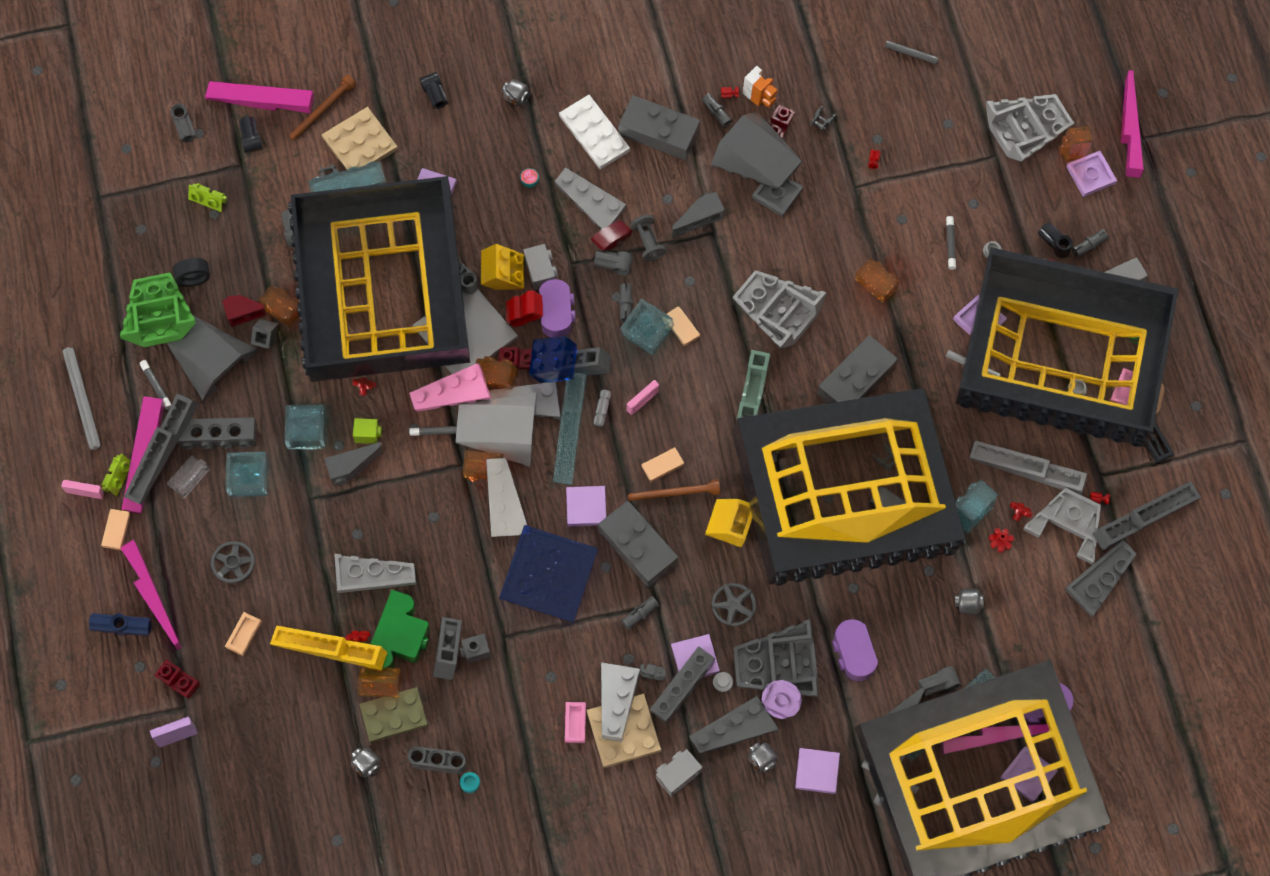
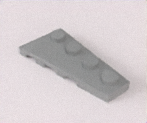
M506 458L486 459L491 537L530 534Z
M335 554L338 593L416 585L415 565L413 563L380 561L373 558L364 559L357 556L348 557Z
M601 662L603 739L623 741L640 676V669Z

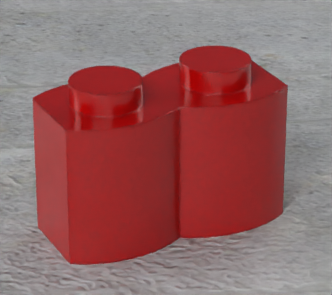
M526 291L525 294L514 296L505 303L506 324L511 326H523L530 321L543 317L542 295L536 293V291Z

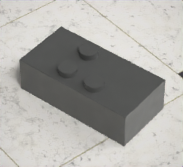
M632 95L618 125V132L622 137L683 160L687 159L700 131L699 119Z
M869 335L819 385L817 395L826 403L865 398L896 368L898 358Z
M626 501L598 523V532L648 588L678 565V556L629 501Z

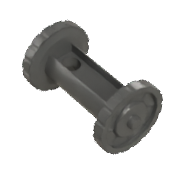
M652 215L640 216L630 224L632 230L639 231L646 249L642 255L644 261L659 259L667 252L665 246L658 245L651 227L655 221Z

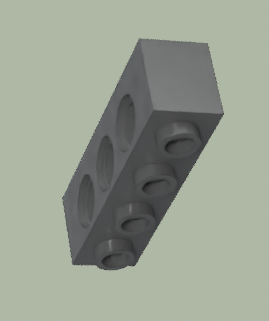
M254 417L190 419L177 443L180 448L185 450H191L194 447H201L203 449H212L213 447L229 449L232 446L250 448L251 446H257V423ZM240 431L238 436H232L234 432ZM198 432H201V433H202V435H201L200 437H197V438L194 437V435H195L196 433H198ZM221 432L218 437H213L214 433Z
M698 646L650 708L651 714L667 725L714 665L715 658Z

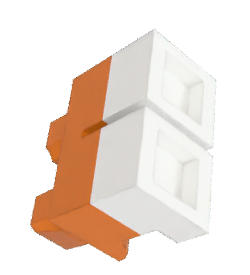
M756 66L744 78L742 94L758 107L763 103L766 107L770 108L776 102L775 96L778 90L772 86L773 79L767 78L765 80L761 76L762 70Z

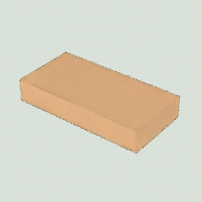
M679 306L663 315V319L684 347L700 338L699 332Z
M675 447L641 464L650 483L684 466V462Z
M110 509L101 544L103 548L121 550L131 515L130 512Z
M243 612L225 647L244 656L262 621Z

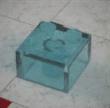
M641 299L621 326L620 331L623 337L653 355L673 328L674 322L673 318Z
M324 404L286 405L285 444L287 449L326 448L327 412Z
M266 452L227 453L226 491L229 497L268 496L269 459Z
M981 479L977 484L973 482L966 490V495L964 497L960 496L955 501L962 528L966 533H969L994 507L999 495Z

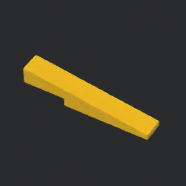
M276 626L270 642L272 646L377 670H382L388 653L381 646L348 641L343 637Z

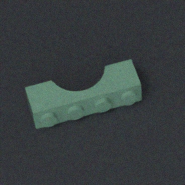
M751 350L737 418L758 415L770 353Z

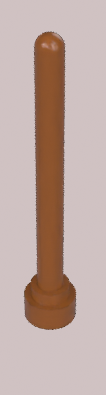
M347 74L343 77L341 85L290 134L291 140H295L345 91L352 90L357 85L350 75Z
M719 479L711 480V482H707L705 485L628 494V500L635 501L703 492L719 495L721 494Z

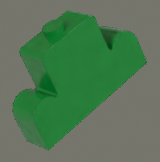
M391 590L370 644L381 646L388 653L382 670H373L382 673L391 671L395 664L394 656L417 663L422 649L425 650L429 642L427 636L430 631L427 621L412 617L416 608L413 599L407 594Z

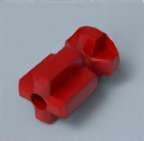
M731 87L721 88V98H731L732 95L739 98L738 87H735L734 90Z
M872 149L870 152V162L868 164L870 169L878 168L879 150Z
M1091 492L1090 500L1101 504L1102 501H1104L1105 505L1109 504V493L1103 496L1100 492Z

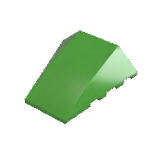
M171 273L133 280L129 296L130 303L127 305V315L123 321L124 327L120 337L139 346L149 347L182 340L195 325L196 321Z

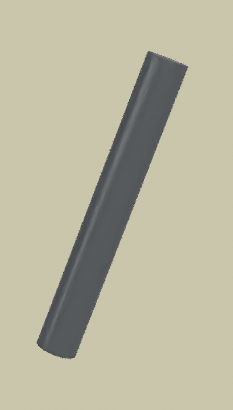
M888 40L885 45L886 48L937 64L939 58Z

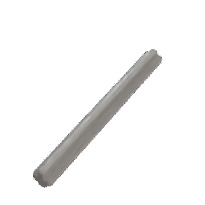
M67 347L62 352L87 442L91 450H97L101 447L75 352L73 348Z

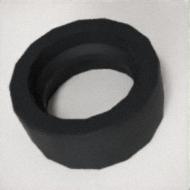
M202 258L184 259L173 266L175 283L183 287L197 286L205 283L210 278L208 262Z

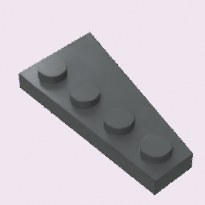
M1122 540L1070 583L1065 590L1092 618L1134 559L1136 553Z
M758 696L690 735L689 739L699 755L724 748V746L741 743L744 740L757 738L767 733L777 732L778 728Z

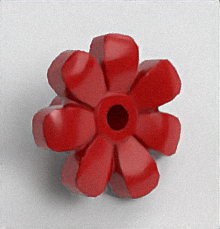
M361 377V379H353L352 384L360 388L359 395L366 396L367 389L372 390V387H376L377 382Z
M1011 502L1010 507L1015 510V514L1012 517L1013 520L1019 522L1022 516L1032 517L1033 513L1030 508L1024 507V504L1021 502Z
M999 528L994 529V534H990L988 538L989 541H993L990 544L991 548L995 549L998 547L997 551L999 553H1003L1004 548L1010 550L1012 547L1010 542L1014 540L1013 535L1008 536L1009 530L1003 529L1002 532Z
M358 630L351 631V634L346 635L345 638L348 641L363 643L362 641H367L368 637H370V632L359 631L358 633Z

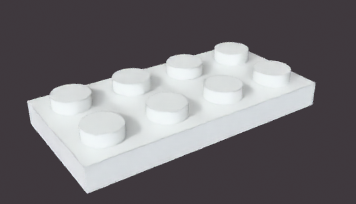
M590 95L559 112L560 118L599 169L604 168L630 152V147Z

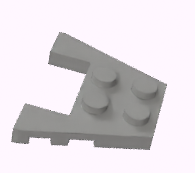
M1065 488L1028 522L1023 530L1039 538L1048 521L1084 539V542L1076 557L1093 564L1097 543L1093 533L1098 529L1101 505Z

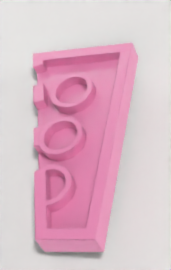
M478 363L409 393L414 409L417 412L441 408V406H454L464 402L471 403L476 402V400L491 399L482 369Z

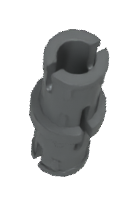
M709 93L702 98V102L711 111L710 114L716 117L723 128L728 127L732 123V119L726 114L724 107L717 103L712 94Z
M1101 229L1093 236H1087L1083 242L1072 248L1073 254L1077 253L1075 257L1079 258L1086 252L1095 250L1096 246L1108 240L1107 232L1104 233L1105 230Z
M625 283L620 285L618 305L620 306L619 320L621 322H624L625 315L626 322L632 320V285L628 283L626 290Z
M650 596L640 606L634 607V610L621 620L624 627L630 630L640 620L646 619V616L659 606L658 602L654 597Z

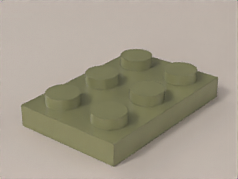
M417 687L359 704L370 743L428 726Z

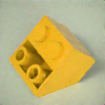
M494 244L481 250V285L494 290L524 289V254L499 244Z
M717 499L705 535L742 547L753 518L749 502L740 499Z

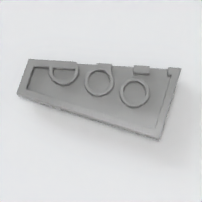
M566 167L555 180V185L570 200H573L577 207L601 230L616 222L626 208L625 203Z
M556 382L489 390L491 399L537 392L534 416L560 419Z

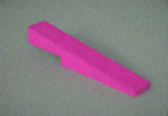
M1129 70L1125 79L1121 143L1128 144L1125 176L1140 178L1144 170L1134 73L1132 70Z
M209 81L205 99L272 111L280 108L310 114L314 102V94L310 90Z
M143 397L125 493L156 428H160L165 407L163 399ZM124 497L122 511L141 514L144 502L140 505Z
M133 539L122 546L121 550L140 577L134 584L176 649L179 650L182 648L141 552Z
M1047 724L1027 725L1031 736L1049 732ZM1020 726L984 727L979 729V736L955 737L940 742L941 755L1019 739L1024 736Z

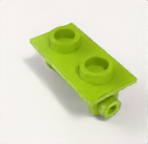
M199 183L189 185V200L222 212V203L225 204L228 199L224 193L215 190L210 193V188Z
M123 454L113 458L108 470L112 474H106L103 483H101L104 492L108 493L110 491L115 496H118L130 469L131 460Z

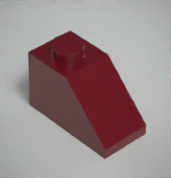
M231 295L222 300L231 327L267 316L263 304L242 295Z

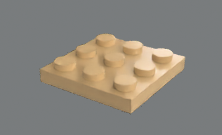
M368 107L322 134V138L351 178L398 150L397 145Z
M644 694L634 696L622 742L602 738V706L587 710L603 768L661 752Z

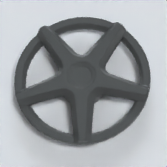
M230 541L220 545L214 551L211 558V569L214 575L226 583L244 581L251 574L255 565V557L252 550L246 544L238 541ZM233 544L231 554L224 555L218 553L223 547ZM239 545L247 549L250 556L239 557ZM215 558L225 563L218 573L214 566ZM251 562L249 570L243 575L240 565ZM233 570L237 579H226L222 576Z
M738 583L724 584L713 596V613L719 621L726 625H742L748 622L755 613V597L752 591L744 585ZM730 587L741 588L745 592L736 597ZM724 590L727 601L715 603L719 593ZM748 596L752 600V611L742 605V602ZM716 609L728 610L727 621L718 615ZM737 612L748 616L743 621L733 623Z

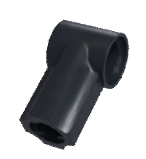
M434 72L419 78L424 93H427L433 109L444 108L448 101L443 92L438 73Z
M242 117L239 120L244 152L249 153L263 150L254 117Z
M1050 222L1044 224L1038 231V235L1054 249L1057 257H1068L1073 244L1071 237L1063 235ZM1060 245H1065L1067 248H1062Z

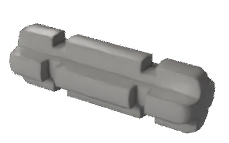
M601 390L594 418V425L601 427L604 425L611 392L608 390Z

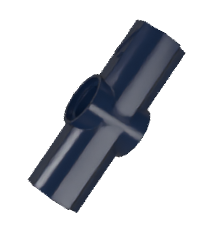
M92 613L89 619L90 631L116 633L120 636L126 634L149 636L152 628L151 618L125 616L121 613L115 615ZM120 621L125 622L123 627L116 628Z

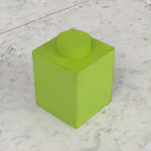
M354 418V442L378 443V437H382V426H379L378 419Z

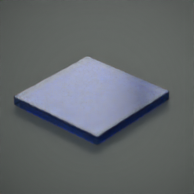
M524 525L499 599L574 623L599 549Z

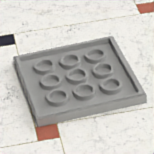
M478 289L473 294H466L462 291L471 363L445 366L451 374L477 363L481 366L499 352V348H505L518 339V335L506 324V321ZM426 316L412 326L426 325ZM427 331L418 332L419 336L428 345Z

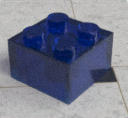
M567 336L533 340L529 375L540 383L572 380L574 377L577 344Z

